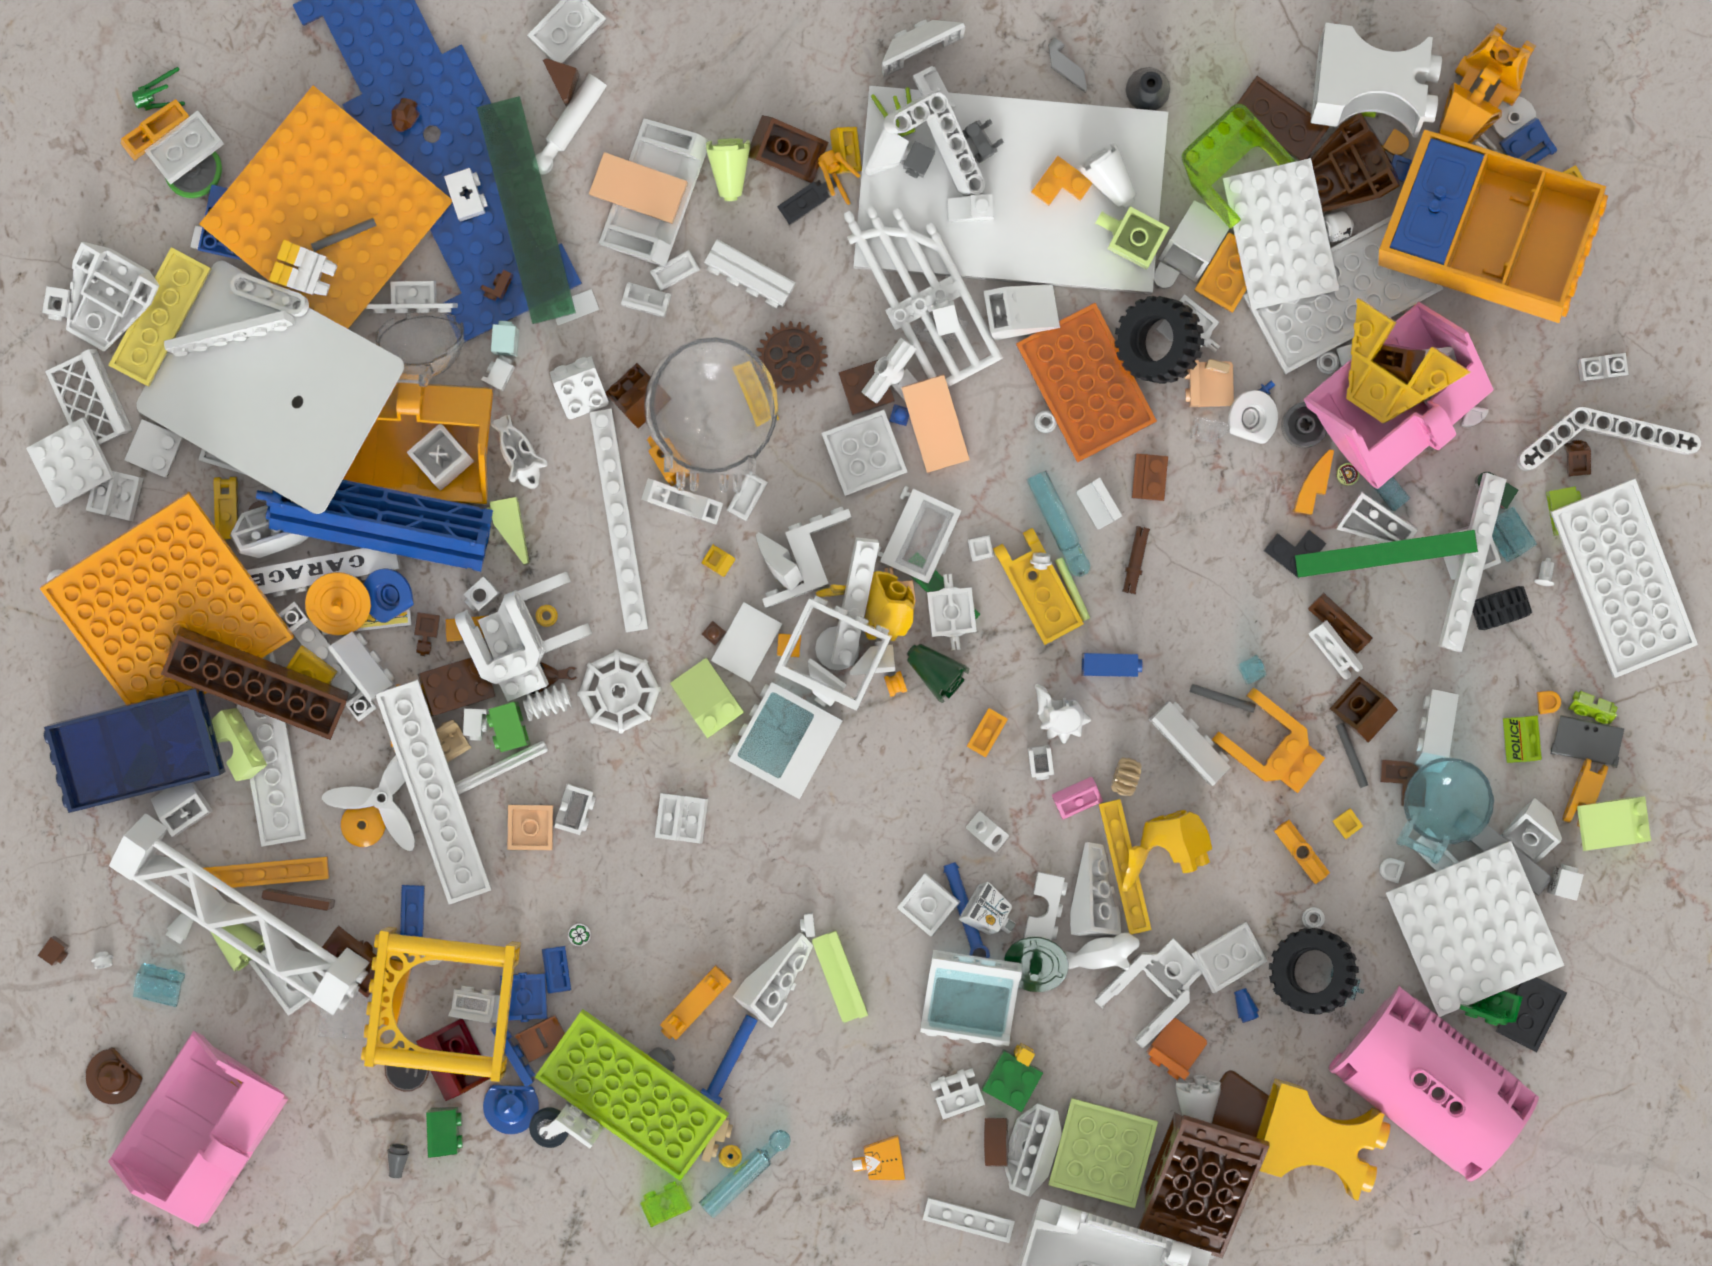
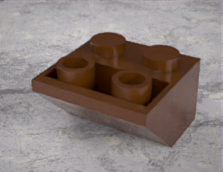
M1383 344L1373 361L1408 384L1425 358L1426 351L1394 344Z
M638 363L630 368L605 392L610 400L638 429L671 399Z

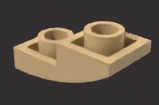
M730 1118L725 1119L706 1145L702 1161L710 1162L711 1157L716 1158L719 1145L715 1144V1141L724 1143L725 1137L730 1138L733 1125L729 1124Z

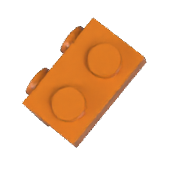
M1174 1017L1160 1031L1146 1051L1150 1055L1148 1060L1158 1067L1163 1064L1169 1069L1167 1073L1176 1080L1180 1077L1185 1080L1190 1074L1188 1070L1207 1045V1040Z

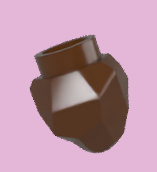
M401 98L400 103L393 107L391 120L393 127L397 131L403 132L412 128L416 123L420 113L417 110L418 104L415 101Z

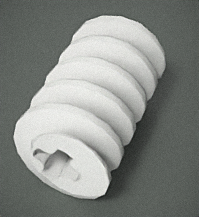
M561 683L559 691L554 685L552 686V693L547 688H544L543 695L536 690L534 698L529 693L526 694V700L523 699L529 721L533 720V714L538 719L541 718L542 711L546 716H550V709L557 714L559 706L563 711H567L568 704L572 708L570 696L564 683Z

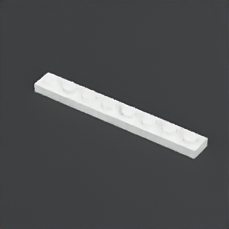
M1483 473L1468 529V531L1475 530L1478 552L1462 554L1438 646L1462 652L1507 479L1489 473Z

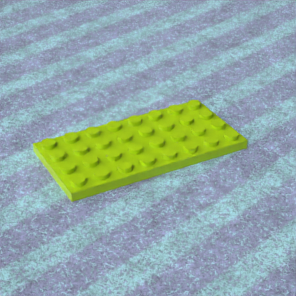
M584 1009L581 1010L535 1076L540 1082L679 1181L682 1180L729 1115V1112Z

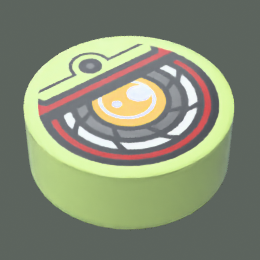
M1345 463L1337 469L1336 477L1342 485L1350 486L1358 481L1359 472L1351 463Z

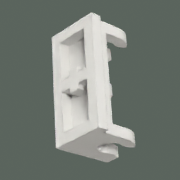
M931 66L913 75V80L922 96L937 92L943 93L948 99L951 108L956 107L935 66ZM932 99V106L935 108L936 103L935 100Z
M628 282L621 305L665 318L672 294Z

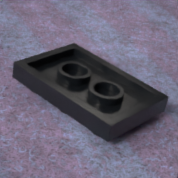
M1535 977L1519 984L1515 994L1523 996L1516 1022L1507 1023V1025L1499 1024L1496 1032L1537 1053L1567 992Z

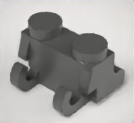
M991 119L987 120L984 124L980 120L975 121L962 131L965 139L971 138L979 153L974 155L978 163L994 155L998 151L996 148L1004 143L1003 139H999L996 143L992 144L984 129L993 124Z

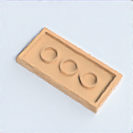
M604 152L589 195L673 224L688 182Z
M944 374L901 387L927 473L970 460Z

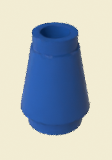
M1247 988L1234 992L1238 1019L1241 1018L1242 1023L1259 1018V1009Z

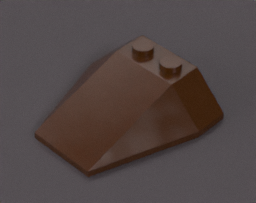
M1358 113L1342 123L1311 157L1322 212L1378 199L1400 186L1397 172L1379 138L1362 113Z

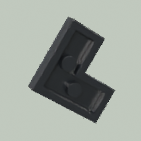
M1308 530L1298 544L1293 546L1277 533L1263 551L1298 578L1295 555L1320 552L1327 543Z

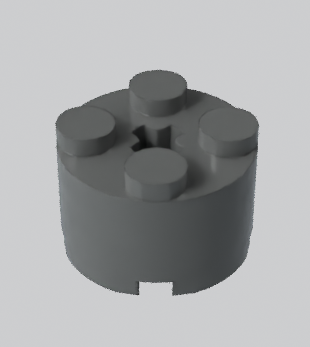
M1305 402L1292 406L1282 418V434L1292 446L1298 448L1312 447L1322 441L1327 433L1316 413L1308 409ZM1303 419L1306 423H1310L1307 431L1300 427Z

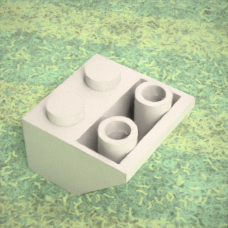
M194 782L167 788L150 799L160 821L168 828L167 831L171 837L179 835L213 811Z

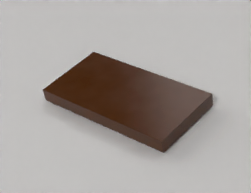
M1258 75L1230 112L1298 161L1309 157L1329 129L1328 125L1311 123L1310 112Z

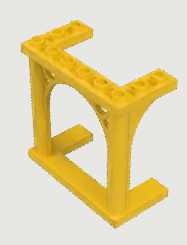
M386 927L380 930V933L376 934L374 948H378L377 957H373L372 970H375L374 979L370 980L369 984L372 1002H368L366 1015H369L370 1019L369 1024H365L364 1038H367V1044L362 1048L361 1060L365 1061L364 1066L374 1067L379 1064L491 1077L490 1081L500 1082L506 1075L508 1057L504 1052L514 967L519 963L521 942L511 941L506 947L400 935L396 933L397 928ZM404 953H408V957L415 956L414 961L408 962ZM392 956H397L402 960L404 965L402 970H395L391 966L390 958ZM430 960L503 967L493 1057L422 1048L407 1039L396 1024L392 1008L394 991L402 976L417 964ZM387 970L394 974L393 982L387 980V978H390ZM385 996L390 998L389 1002L384 1001ZM388 1017L389 1025L384 1026L380 1029V1026L385 1021L382 1020V1018ZM393 1030L395 1032L394 1040L387 1044L384 1043V1039L381 1038L383 1032ZM399 1040L404 1042V1048L398 1046V1049L393 1048Z

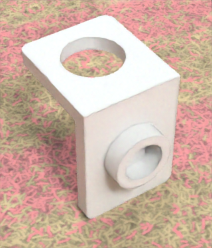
M981 811L966 826L967 830L994 852H997L1009 837L1005 831ZM1000 834V840L992 844L994 837Z

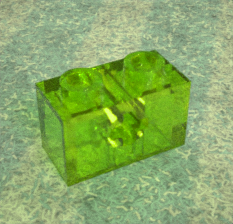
M676 1181L664 1185V1190L658 1193L653 1190L643 1195L644 1199L640 1201V1205L650 1227H654L692 1209V1203L682 1182L676 1184ZM662 1198L671 1200L668 1208L665 1205H660Z

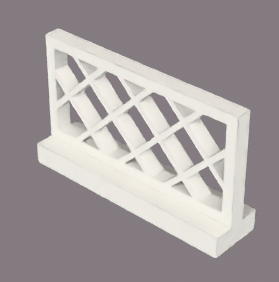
M88 349L80 355L45 371L69 425L75 422L73 419L75 410L85 413L84 418H86L87 422L89 416L100 419L96 431L92 430L99 445L133 431L97 349ZM83 360L86 367L83 375L73 372L76 362ZM60 370L67 373L64 385L56 381L54 373ZM72 375L82 378L78 390L68 387ZM86 380L92 382L95 387L92 396L82 392ZM66 390L77 393L73 405L66 403L64 399ZM81 395L91 399L87 411L77 407ZM95 401L103 405L104 409L101 416L91 413ZM104 421L111 424L114 433L109 435L100 433Z

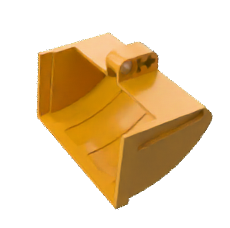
M400 376V381L396 383L343 480L451 502L487 504V452L493 389H490V387L425 384L424 377ZM439 424H442L474 460L469 467L441 491L407 453Z

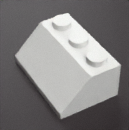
M350 632L330 645L328 649L367 700L375 701L376 693L395 686V683L392 681L395 677L388 668L385 670L379 664L382 660L374 650L370 652L365 646L368 642L360 632L358 634Z

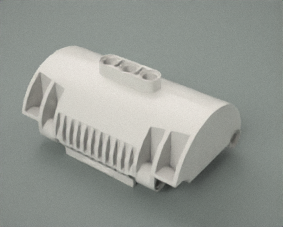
M1040 1199L1032 1217L1017 1266H1208L1212 1252Z

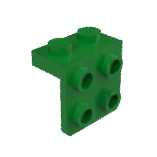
M1504 990L1470 1005L1460 1004L1459 1009L1465 1011L1466 1016L1485 1018V1022L1495 1026H1498V1024L1507 1025V1023L1516 1022L1523 996Z

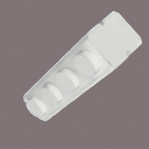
M718 239L704 262L708 266L706 270L717 276L719 273L727 276V282L736 287L739 284L747 287V293L756 298L758 295L765 297V303L776 309L778 305L784 307L796 285V282Z

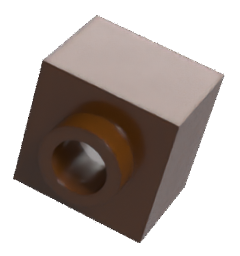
M56 936L50 937L37 956L51 966L57 963L61 964L69 954L66 952L69 945Z

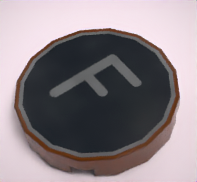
M385 1065V1076L389 1084L403 1092L414 1091L420 1088L427 1080L430 1070Z

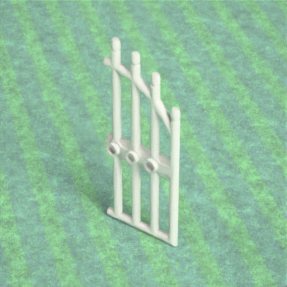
M873 206L867 209V213L875 227L873 229L861 231L858 223L854 220L853 214L850 211L844 213L845 220L849 223L848 226L853 233L847 236L850 244L858 243L891 306L885 311L894 329L902 328L909 343L917 348L915 354L928 379L937 375L910 325V322L922 317L951 373V376L946 378L948 387L1003 359L932 222L926 225V229L931 235V238L911 230L906 218L903 217V212L899 208L895 209L893 214L895 219L898 220L900 228L885 227ZM877 236L881 238L911 297L900 303L898 302L866 239ZM890 236L906 238L930 287L918 292ZM919 243L938 251L950 274L948 278L938 282ZM960 296L991 353L990 356L979 361L959 322L960 331L955 332L971 363L969 367L959 371L942 336H938L937 327L929 313L932 311V305H936V301L942 299L952 301Z

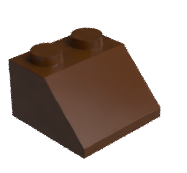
M1360 676L1330 707V710L1368 743L1398 711L1385 695Z

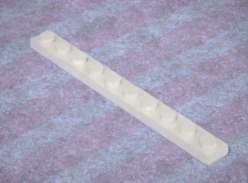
M612 409L590 412L625 630L626 633L648 629L613 411Z

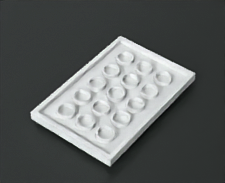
M1311 158L1222 178L1251 310L1339 290Z

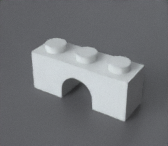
M1037 871L1033 894L1046 898L1048 909L1042 916L1028 915L1024 938L1042 937L1056 940L1058 926H1055L1056 917H1061L1063 905L1059 904L1061 895L1065 896L1068 883L1064 882V877Z

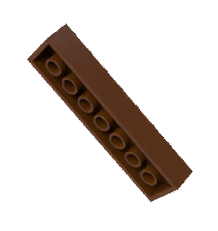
M181 626L161 673L163 676L329 740L333 736L349 695L348 691Z

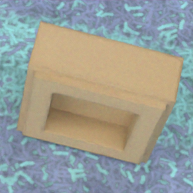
M1209 359L1206 362L1205 369L1227 374L1229 373L1230 365L1229 363Z

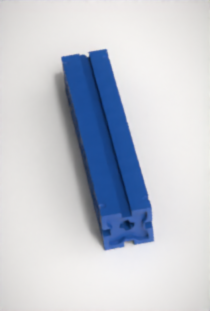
M342 480L328 507L320 514L310 512L272 490V493L257 490L256 499L267 501L266 519L269 520V529L283 530V532L465 569L471 568L480 572L482 570L490 536L493 510L480 509L476 506L348 480Z

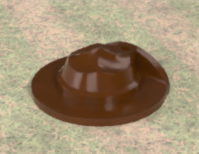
M113 1047L99 1052L91 1059L85 1076L90 1093L97 1100L113 1105L121 1104L131 1099L137 1093L143 1080L142 1076Z

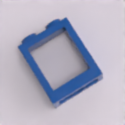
M1082 653V676L1138 677V672H1142L1143 662L1142 659H1138V654Z

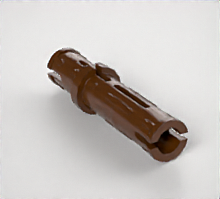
M1136 526L1128 567H1125V572L1127 573L1122 592L1136 595L1139 576L1143 572L1141 566L1150 532L1149 528Z

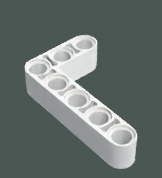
M937 92L923 95L885 117L884 128L890 134L907 132L927 121L958 191L962 195L968 196L980 194L984 190L985 182L948 99L943 93ZM932 99L935 100V108L932 106ZM914 109L918 112L917 118L914 116ZM897 118H898V120H899V122H900L899 128L896 126V119H897ZM942 119H943L944 122H945V127H944V128H943L942 125H941ZM951 140H953V142H954V148H953V149H952L951 144H950V143H951ZM961 160H962V162H963V164H964V165H963V169H961V167H960V161H961ZM970 180L973 184L972 190L969 187Z

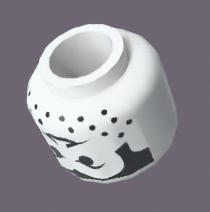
M1338 211L1324 216L1329 242L1346 240L1351 236L1354 222L1347 213Z

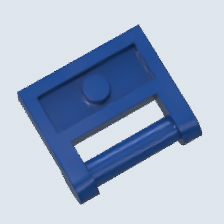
M1536 117L1499 142L1505 155L1514 158L1521 157L1542 142L1544 147L1524 160L1534 164L1547 155H1553L1557 152L1556 146L1550 140L1541 122Z

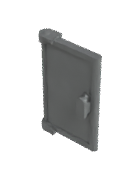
M1560 715L1550 754L1582 760L1588 758L1592 762L1611 765L1617 768L1624 728Z

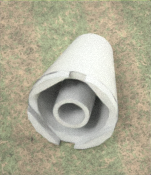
M1116 143L1110 144L1111 149L1107 151L1105 147L1084 161L1085 167L1080 165L1078 169L1117 207L1122 205L1125 208L1135 201L1133 197L1136 195L1120 150Z

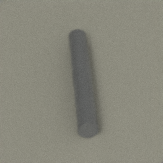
M371 218L311 243L314 252L377 225L374 218Z
M1195 684L1191 685L1189 691L1249 712H1254L1256 707L1254 703Z
M1345 724L1336 725L1360 788L1368 786Z

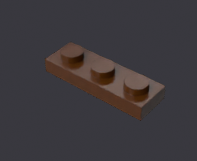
M1324 592L1308 608L1322 623L1327 620L1344 643L1356 654L1373 639L1370 634Z

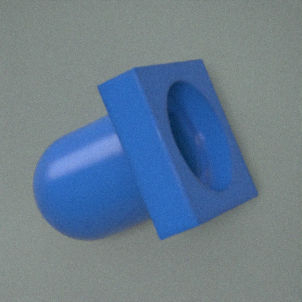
M894 404L889 422L907 426L910 416L908 409Z

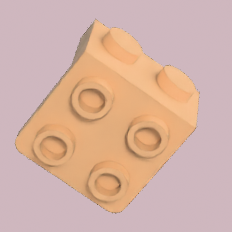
M1195 360L1197 363L1196 367L1193 370L1188 369L1189 374L1185 377V379H1188V388H1185V402H1189V407L1231 406L1234 402L1232 362L1222 361L1230 365L1229 373L1224 374L1205 369L1206 362Z

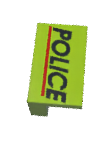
M1538 715L1503 718L1507 763L1542 760Z

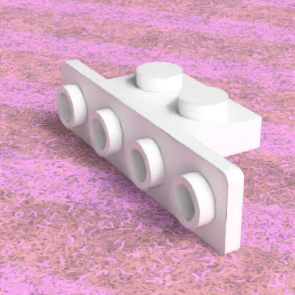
M436 281L391 282V304H368L366 309H373V313H387V309H395V313H408V308H416V313H430V308H438V313L451 312V308H458V303H437Z

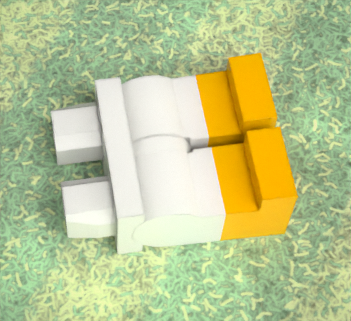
M283 240L277 259L295 265L298 269L275 262L269 281L311 295L327 296L330 284L320 281L322 272L334 276L338 265L327 260L328 257Z

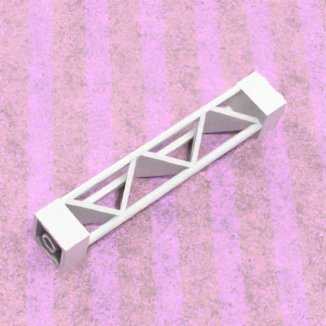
M145 813L123 836L109 864L111 868L129 880L133 879L310 997L312 1002L330 1014L334 1015L338 1009L343 1010L350 1000L348 997L353 998L360 988L358 982L361 984L368 974L365 971L369 964L367 960L349 948H346L338 958L164 843L162 839L168 828ZM157 849H158V850H160L161 852H163L164 854H166L167 856H169L170 858L164 857V856H159V855H156L155 853H156V851H157ZM173 876L191 888L196 911L149 879ZM215 888H217L218 890H220L221 892H223L224 894H226L227 896H229L241 905L225 901L221 897V895L216 891ZM242 923L263 936L268 958L221 927ZM287 936H289L290 938H292L293 940H295L311 952H306L297 949L292 944V942L287 938ZM315 971L323 976V979L317 990H314L293 975Z

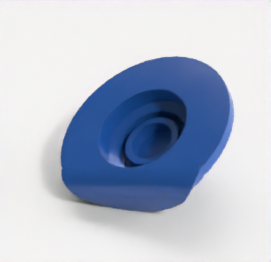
M383 568L376 570L364 582L371 600L370 614L381 623L389 622L414 605L413 593L408 581L402 574L393 569Z
M491 1085L484 1098L483 1111L486 1120L495 1130L504 1134H518L529 1128L532 1117L539 1111V1100L532 1086Z

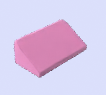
M1089 777L1052 794L1062 820L1103 802L1093 777Z

